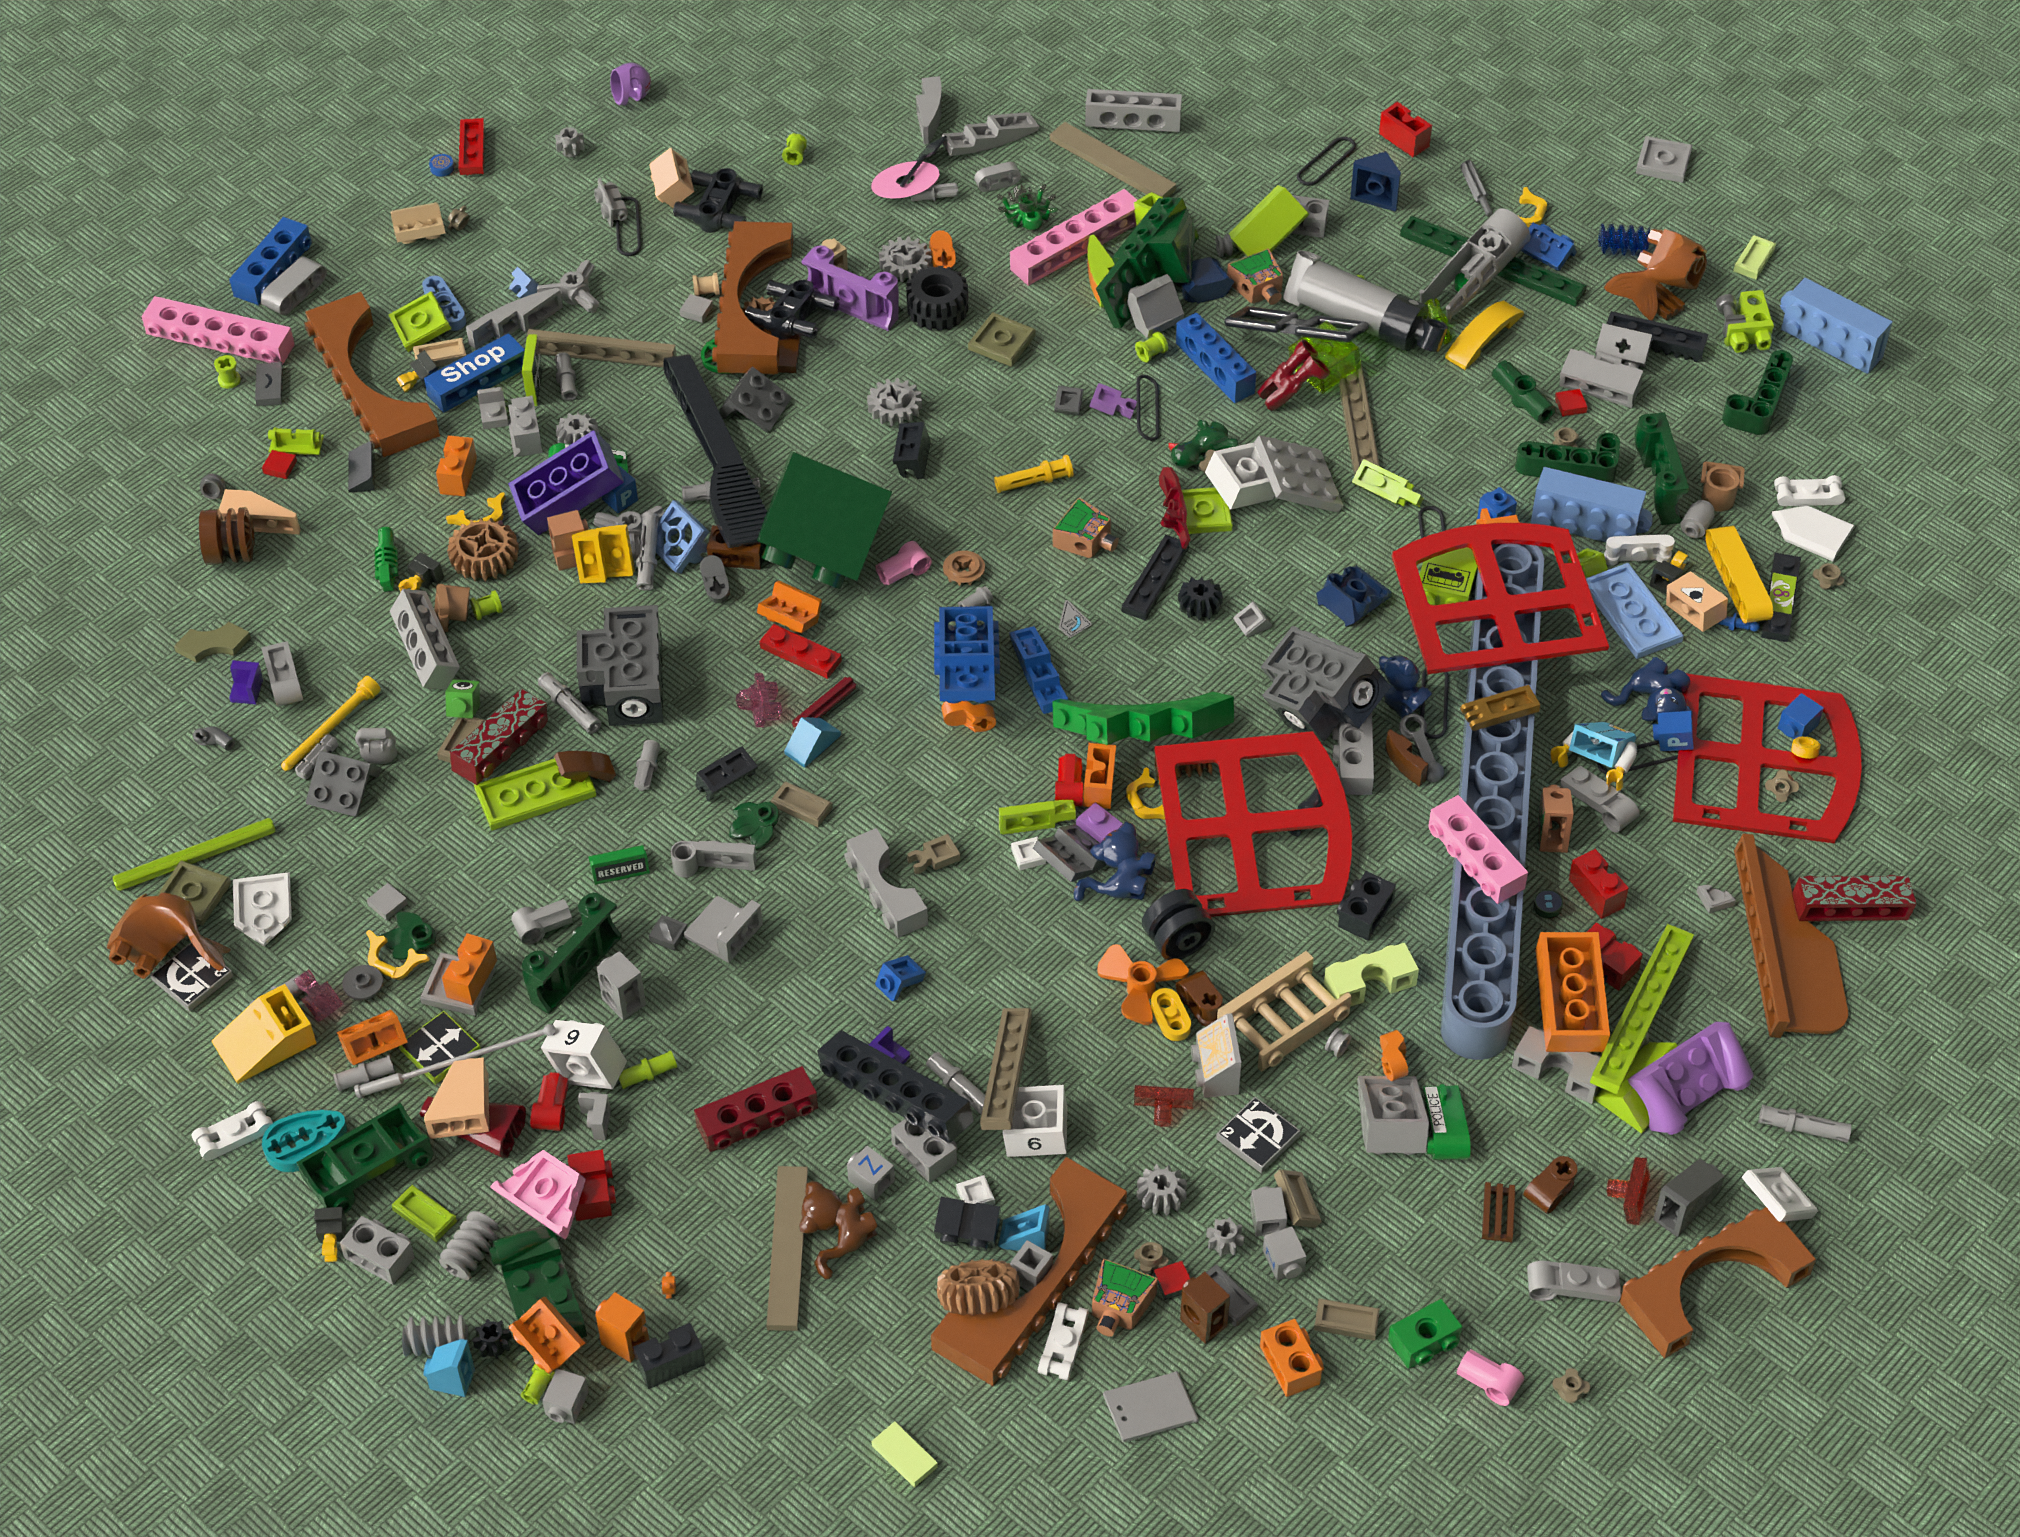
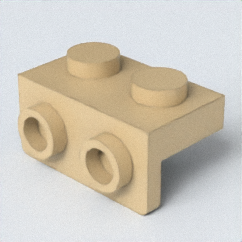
M438 203L391 211L397 243L410 244L419 238L436 239L440 237V234H445Z

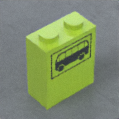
M1470 548L1451 551L1423 562L1420 578L1430 605L1470 601L1478 571L1473 552Z

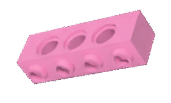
M1459 795L1431 809L1429 820L1430 832L1434 837L1439 838L1452 857H1456L1460 861L1465 872L1476 879L1487 896H1491L1499 904L1525 889L1528 871Z

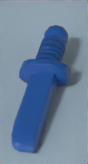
M1735 613L1733 617L1727 616V618L1717 623L1729 626L1731 631L1735 627L1753 632L1758 631L1760 628L1758 622L1743 623L1738 613Z

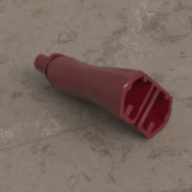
M427 1097L420 1110V1117L424 1118L434 1097ZM489 1102V1132L458 1135L457 1137L465 1139L498 1157L508 1158L515 1144L514 1138L520 1136L525 1126L526 1108L524 1105Z

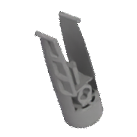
M1499 208L1462 245L1461 249L1449 259L1446 266L1433 278L1426 290L1421 289L1419 291L1420 302L1428 305L1455 279L1458 273L1465 274V278L1469 279L1468 282L1446 306L1447 324H1451V318L1480 293L1530 241V231L1523 220L1507 209Z

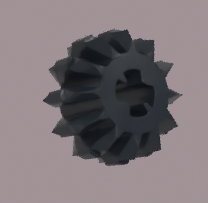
M1202 576L1199 580L1191 577L1189 583L1183 582L1178 593V601L1181 612L1187 613L1188 619L1196 616L1198 621L1202 617L1210 620L1212 614H1218L1221 604H1223V596L1220 585L1214 584L1213 579L1206 581Z

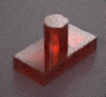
M1135 1085L1134 1105L1153 1106V1124L1156 1126L1167 1127L1171 1125L1172 1108L1193 1109L1194 1089Z
M1635 1157L1629 1181L1609 1179L1607 1183L1608 1197L1625 1198L1623 1209L1627 1224L1639 1225L1651 1176L1647 1158Z

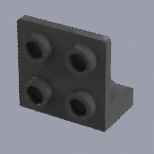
M752 366L738 381L718 411L724 419L731 412L736 414L739 411L762 430L769 432L790 402L791 396Z
M319 751L306 804L357 817L369 775L379 778L381 767Z

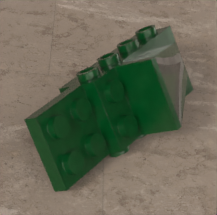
M1158 198L1112 257L1114 266L1096 287V291L1113 328H1122L1131 317L1127 304L1130 289L1136 286H1143L1153 279L1168 274L1173 282H1190L1194 244L1199 239V235L1183 198Z

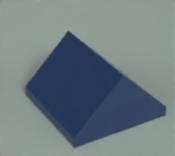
M1386 151L1354 161L1350 199L1396 212L1401 172Z

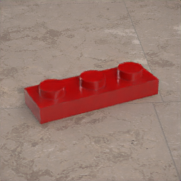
M484 118L460 119V175L484 174Z
M775 624L770 627L759 641L760 649L827 679L842 662L840 653Z

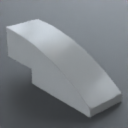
M940 76L921 78L922 94L916 95V113L924 144H929L935 135L941 118L942 88Z

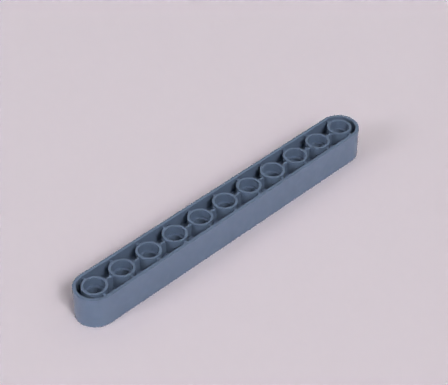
M1492 544L1508 594L1517 595L1542 591L1544 556L1538 546ZM1479 570L1477 571L1474 600L1487 598ZM1541 612L1515 615L1523 641L1527 644L1538 643ZM1488 618L1472 621L1470 652L1503 647L1495 620ZM1538 660L1468 669L1466 703L1526 685L1531 687L1536 696ZM1534 713L1476 731L1471 729L1470 723L1465 719L1459 796L1525 868ZM1454 857L1441 1035L1448 1048L1457 1055L1473 1060H1483L1494 1057L1502 1052L1510 1039L1517 1000L1523 890L1497 904L1491 896H1487L1483 892L1481 885L1473 876L1471 877L1465 872L1463 865Z

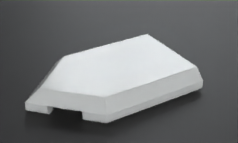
M1808 505L1772 511L1775 522H1778L1782 530L1781 534L1784 541L1830 561H1834L1855 527L1853 524Z
M289 872L233 879L234 926L262 946L268 944L292 920Z

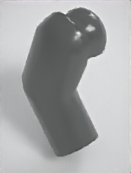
M215 726L198 728L193 733L194 741L202 746L218 744L226 751H229L235 745V740Z

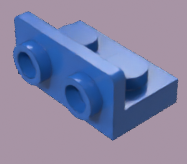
M1534 222L1528 228L1531 235L1530 241L1520 250L1557 271L1562 268L1570 255L1574 257L1577 253L1574 241L1566 235H1561L1560 237L1553 233L1554 231L1547 225L1541 224L1539 226Z

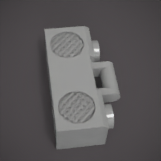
M1570 349L1560 373L1559 386L1570 390L1580 389L1583 394L1632 408L1642 384L1643 370L1632 365L1622 364V358L1599 351L1595 357L1586 351Z

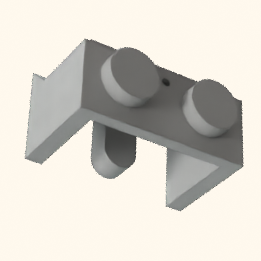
M533 396L511 399L512 404L508 405L510 413L508 426L514 458L543 453Z

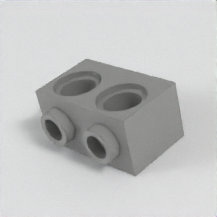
M1292 195L1310 215L1291 233L1324 238L1328 220L1329 200Z
M620 951L611 957L605 958L597 966L602 1000L623 1021L646 1005L641 972Z
M906 1118L891 1128L892 1145L928 1183L957 1164V1145L954 1140L948 1143L940 1137L936 1138L924 1128L912 1125ZM916 1133L922 1134L920 1136H913ZM932 1153H940V1155H937V1156H933V1155H931V1154H932Z
M363 1216L358 1219L340 1242L345 1259L394 1285L415 1258L411 1246L412 1243L408 1237L402 1233L395 1234L387 1230L380 1221L376 1219L371 1221ZM371 1239V1241L368 1243H362L365 1240ZM390 1253H396L393 1256L387 1257Z

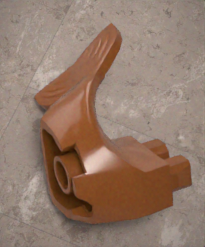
M1651 229L1647 241L1656 245L1654 253L1643 250L1637 260L1639 264L1647 268L1646 270L1620 273L1612 277L1604 286V289L1611 294L1632 299L1641 313L1651 321L1655 317L1658 308L1657 283L1695 290L1702 279L1707 265L1705 254L1707 250L1704 246L1685 235L1664 229V231Z
M169 893L148 897L147 894H144L132 902L114 927L107 944V949L110 950L109 960L117 965H123L127 960L135 963L133 972L142 979H145L165 955L186 936L189 937L191 943L204 960L218 971L225 968L223 955L229 953L231 949L202 936L198 931L191 903L186 899Z

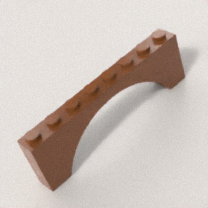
M734 221L733 231L728 233V245L731 247L726 248V262L729 263L724 264V278H726V280H722V295L724 297L720 296L719 310L722 313L717 314V328L720 329L715 330V345L717 347H713L712 360L717 362L719 373H746L753 366L762 374H778L780 361L779 338L756 327L743 313L740 307V299L745 288L756 275L767 267L792 257L794 243L793 223Z
M361 291L305 311L307 322L304 323L307 334L309 337H314L313 341L317 351L323 352L322 357L326 367L333 369L331 372L336 384L341 383L342 394L346 401L350 399V406L355 417L360 416L361 427L364 433L369 432V439L373 443L374 450L379 449L384 458L440 436L437 419L427 402H405L386 397L369 388L353 371L351 364L356 345L365 332L374 325L370 306Z
M1067 1157L1050 1177V1195L1061 1214L1064 1238L1058 1257L1047 1275L1031 1291L1015 1300L1014 1303L1008 1304L1005 1309L999 1308L996 1312L990 1311L986 1312L985 1315L979 1313L974 1316L972 1314L961 1315L960 1313L953 1314L948 1312L931 1334L932 1351L991 1386H994L999 1378L1003 1379L1006 1377L1011 1369L1012 1360L1016 1355L1020 1356L1023 1354L1028 1346L1029 1337L1033 1332L1037 1333L1040 1331L1045 1323L1046 1314L1050 1309H1056L1058 1302H1061L1063 1291L1067 1286L1072 1287L1079 1276L1080 1268L1083 1264L1088 1265L1091 1262L1097 1245L1100 1241L1104 1243L1108 1239L1114 1222L1116 1220L1120 1221L1128 1210L1126 1190Z

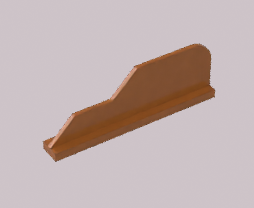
M1742 834L1734 849L1769 1037L1781 1038L1784 1032L1835 1033L1844 1026L1848 1018V1007L1835 944L1808 921L1798 920L1788 870L1756 846L1754 834Z

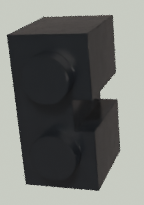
M940 1197L934 1228L936 1239H940V1243L949 1246H957L958 1242L970 1244L969 1247L978 1251H987L988 1248L995 1249L1002 1217L1000 1206L977 1202L972 1204L964 1200Z
M691 1322L669 1331L668 1340L659 1343L655 1337L633 1347L636 1365L648 1389L705 1365L703 1347Z

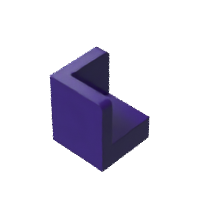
M232 660L230 671L234 683L229 696L230 702L256 704L264 680L259 662Z
M889 1026L868 1044L902 1064L910 1058V1052L893 1041V1029Z

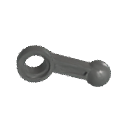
M1418 714L1404 716L1400 721V734L1405 736L1410 742L1415 743L1420 757L1428 763L1426 780L1429 782L1440 781L1444 777V768L1439 762L1435 761L1425 737L1427 731L1425 719ZM1409 721H1417L1421 728L1416 732H1411L1407 730L1405 725Z

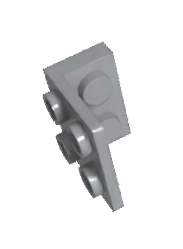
M716 896L684 932V937L729 963L763 925L761 905L751 900L745 907L739 908L720 896Z

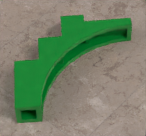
M1214 691L1182 700L1138 705L1092 704L1065 699L1052 701L1053 727L1087 735V740L1105 745L1127 737L1151 742L1169 734L1193 739L1234 722V696Z

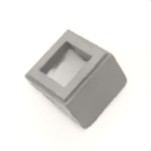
M1254 601L1233 617L1246 637L1273 626L1262 609Z

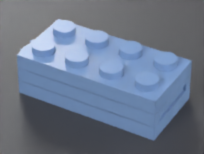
M1804 278L1793 291H1788L1782 296L1780 307L1785 313L1781 327L1782 331L1867 374L1883 358L1893 321L1807 278Z
M1543 467L1536 488L1531 524L1569 529L1570 534L1606 542L1610 537L1636 536L1637 533L1649 531L1653 522V515L1650 511L1643 508L1646 491Z

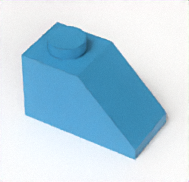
M460 1339L436 1347L432 1359L428 1358L424 1366V1376L427 1378L430 1390L462 1397L466 1396L475 1372L468 1341Z

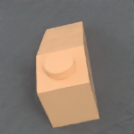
M225 489L219 508L223 520H226L229 508H234L237 515L239 507H247L253 522L254 532L300 534L301 530L295 512L252 491Z

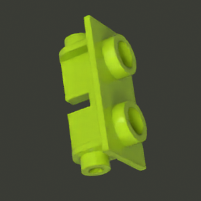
M274 427L273 430L268 431V439L271 440L269 453L272 450L289 454L320 455L324 435L321 432H316V429H296V433H292L291 429Z

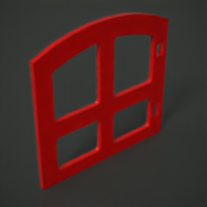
M1530 523L1476 524L1431 534L1392 552V560L1427 674L1607 651L1609 649V644L1569 529ZM1492 544H1524L1552 548L1566 588L1517 595L1508 594ZM1470 548L1473 552L1487 598L1430 605L1427 601L1417 565L1451 551ZM1569 554L1572 563L1564 564L1562 556ZM1563 608L1574 610L1582 633L1581 637L1530 644L1523 641L1515 615ZM1591 617L1593 625L1585 626L1583 618ZM1488 618L1495 620L1503 647L1456 654H1445L1443 652L1436 630L1437 625Z
M1687 674L1690 677V686L1683 694L1686 698L1687 706L1693 712L1694 749L1678 750L1672 822L1835 844L1846 827L1853 811L1860 787L1862 769L1858 731L1841 693ZM1802 693L1824 707L1823 712L1832 731L1837 756L1818 755L1815 758H1802L1796 756L1791 751L1764 748L1762 746L1764 705L1788 706ZM1700 696L1733 699L1742 702L1741 739L1739 744L1707 741L1697 738ZM1696 759L1738 765L1736 808L1729 809L1699 805L1692 802L1694 762ZM1765 767L1834 777L1836 779L1835 788L1821 819L1811 820L1761 813L1758 810L1760 769ZM1703 813L1719 815V820L1703 818ZM1790 824L1806 826V831L1789 829Z
M1313 731L1155 746L1154 750L1175 890L1189 889L1193 891L1186 842L1189 840L1227 837L1231 841L1238 890L1232 893L1196 895L1202 904V908L1208 912L1210 917L1340 904L1348 883L1352 858L1350 812L1337 770L1326 749ZM1299 755L1316 784L1323 806L1250 813L1247 809L1240 761L1244 759ZM1217 763L1220 771L1226 815L1212 818L1184 819L1181 813L1175 767ZM1313 828L1327 829L1328 851L1322 883L1273 889H1262L1260 887L1252 841L1254 834ZM1310 892L1311 899L1294 900V893ZM1224 900L1223 908L1208 909L1209 901Z

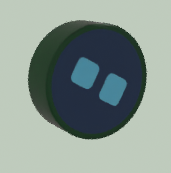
M1542 890L1537 893L1534 900V910L1539 916L1554 918L1561 913L1563 899L1559 893L1553 890Z

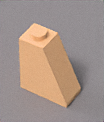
M469 1058L453 1062L424 1116V1122L430 1139L489 1132V1080L484 1058Z

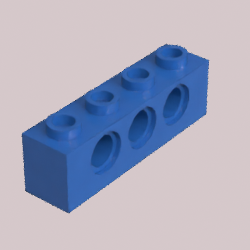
M282 217L230 277L233 296L259 305L261 303V295L266 287L296 262L305 250L309 249L312 242L308 225Z
M1198 313L1177 322L1176 344L1234 403L1255 393L1256 371Z

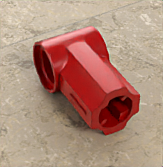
M1065 754L1059 758L1058 781L1055 782V800H1073L1075 806H1083V782H1081L1083 764L1082 758L1077 757L1076 754Z
M550 1072L548 1075L543 1076L538 1102L533 1103L530 1125L532 1129L562 1131L565 1121L564 1104L569 1081L568 1078L560 1073Z

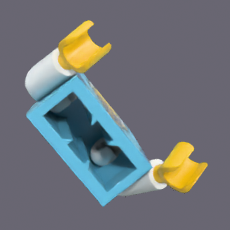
M1606 722L1575 724L1574 731L1563 741V746H1556L1551 749L1552 764L1558 760L1559 767H1565L1569 762L1567 753L1571 751L1608 767H1615L1616 769L1607 772L1606 784L1609 787L1612 782H1616V791H1620L1623 788V773L1628 772L1637 755L1636 735Z

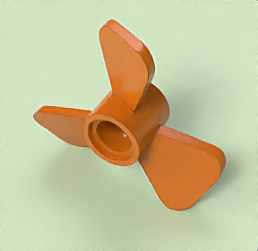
M1114 944L1108 948L1098 963L1097 972L1101 978L1127 982L1128 996L1121 1005L1122 1014L1129 1020L1143 1025H1150L1153 1021V1014L1149 999L1155 992L1156 982L1186 978L1189 974V969L1182 960L1177 958L1166 961L1156 969L1151 963L1146 961L1133 963L1120 945Z

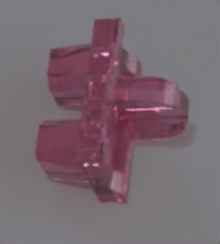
M755 673V683L748 689L739 691L735 699L738 708L752 710L755 727L763 728L766 720H779L782 714V705L780 702H769V700H775L777 697V682L765 681L763 673Z

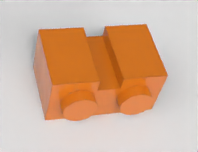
M448 435L443 450L445 458L440 459L436 471L439 492L445 495L465 497L477 460L474 440L468 437Z
M1088 744L1083 807H1091L1094 803H1097L1102 808L1111 809L1116 745Z
M467 933L457 950L459 961L452 960L442 980L447 998L473 1006L497 962L493 941Z
M614 1292L608 1300H603L600 1303L595 1314L601 1345L631 1363L635 1358L633 1347L649 1340L648 1329L644 1326L646 1323L645 1312L642 1308Z

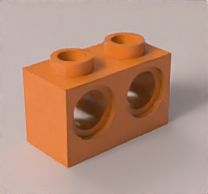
M392 1010L337 1032L345 1055L352 1065L408 1043L398 1016Z
M1296 1319L1261 1331L1260 1348L1286 1397L1320 1385L1321 1373L1324 1371L1323 1362L1319 1354H1314L1309 1346L1310 1338L1305 1328L1300 1329ZM1282 1342H1290V1343H1292L1293 1345H1292V1346H1284V1345H1282L1281 1343H1282ZM1302 1367L1307 1371L1298 1372L1294 1368Z

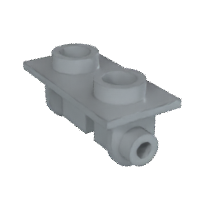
M598 178V188L594 190L595 200L601 204L603 219H607L610 228H613V221L625 220L628 210L617 185L613 182L603 184L601 178Z

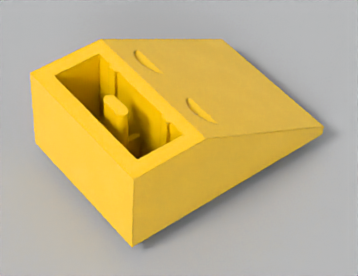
M283 984L258 997L212 1040V1044L237 1084L316 1044V1039L311 1023L287 986Z

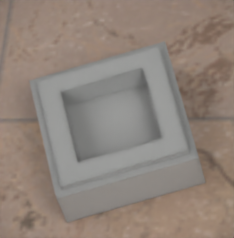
M690 294L680 309V316L703 323L713 307V301Z
M389 883L367 899L368 906L386 921L408 904L407 898Z

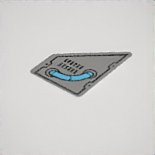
M1065 600L1059 629L1071 638L1091 626L1092 623L1074 605Z

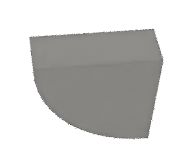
M1711 885L1697 887L1696 892L1708 913L1735 905V898L1727 891L1723 892L1712 888Z

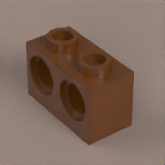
M712 525L707 545L708 556L714 555L719 557L724 567L761 569L765 544L757 543L728 548L717 525Z

